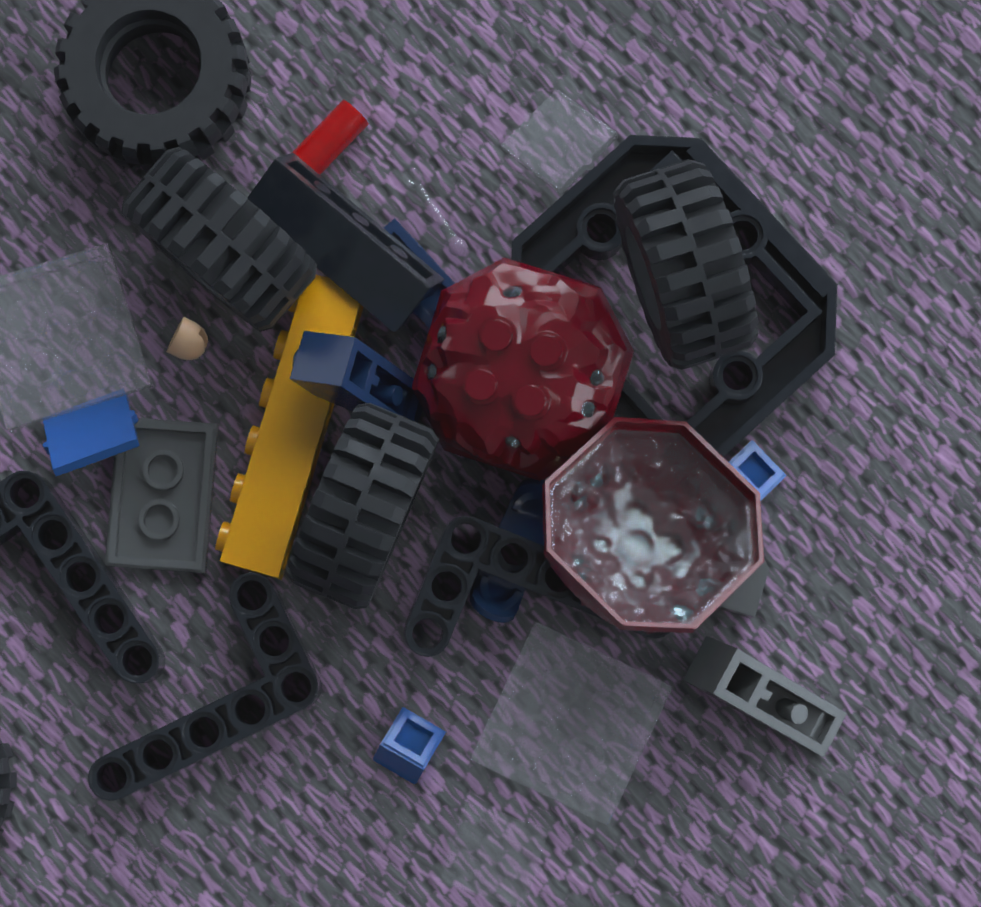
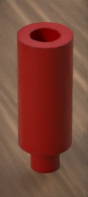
M343 99L292 153L321 175L369 123L354 106Z

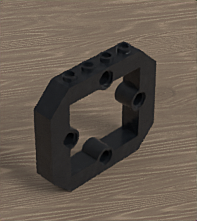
M629 135L512 240L511 260L558 274L580 253L598 261L611 258L622 247L613 201L615 199L613 193L618 185L625 179L687 159L703 163L712 174L716 187L720 189L726 209L729 210L734 229H746L753 237V246L742 251L745 265L752 264L801 317L757 358L749 352L739 351L719 358L711 369L709 386L714 397L693 415L687 423L724 457L835 355L838 284L702 138ZM598 221L607 223L613 229L614 237L606 243L594 242L587 234V228L590 224ZM511 286L509 297L519 296L522 288ZM730 366H737L743 369L748 376L747 387L743 390L730 389L723 381V370ZM625 380L614 417L663 420L636 389ZM603 382L597 383V384H593V383H591V384L597 386V385L602 384ZM587 401L583 404L581 411L586 417H592L596 407L592 402Z

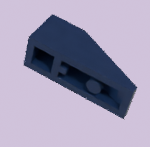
M311 331L303 332L299 349L293 357V369L290 380L313 395L352 412L359 404L372 403L407 419L419 422L422 407L412 389L414 380L412 377L356 337Z

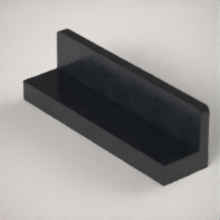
M294 153L275 158L247 197L249 201L261 209L315 261L314 263L317 264V268L392 331L401 329L420 302L432 296L445 280Z

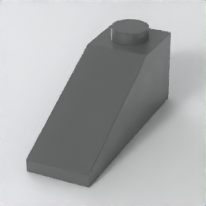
M709 636L705 637L683 681L822 757L827 753L847 714L845 711L738 648Z

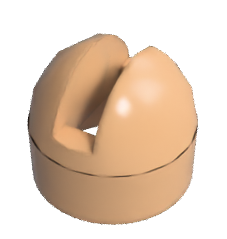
M183 317L166 352L179 359H198L205 352L208 343L205 329L198 323Z

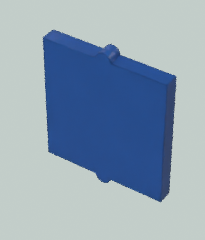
M125 389L43 419L47 439L43 443V447L46 453L50 455L52 470L55 476L140 446L135 428V423L139 419L136 412L131 410Z

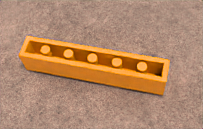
M316 274L315 279L288 309L289 312L294 313L289 332L281 330L275 345L273 358L280 360L275 379L266 378L260 395L259 406L266 408L260 427L252 425L246 441L244 454L251 456L246 475L237 474L231 491L230 502L237 504L232 522L224 521L222 523L215 550L222 552L220 562L282 580L335 405L313 395L290 380L293 369V357L299 349L304 331L355 337L364 308L330 278Z

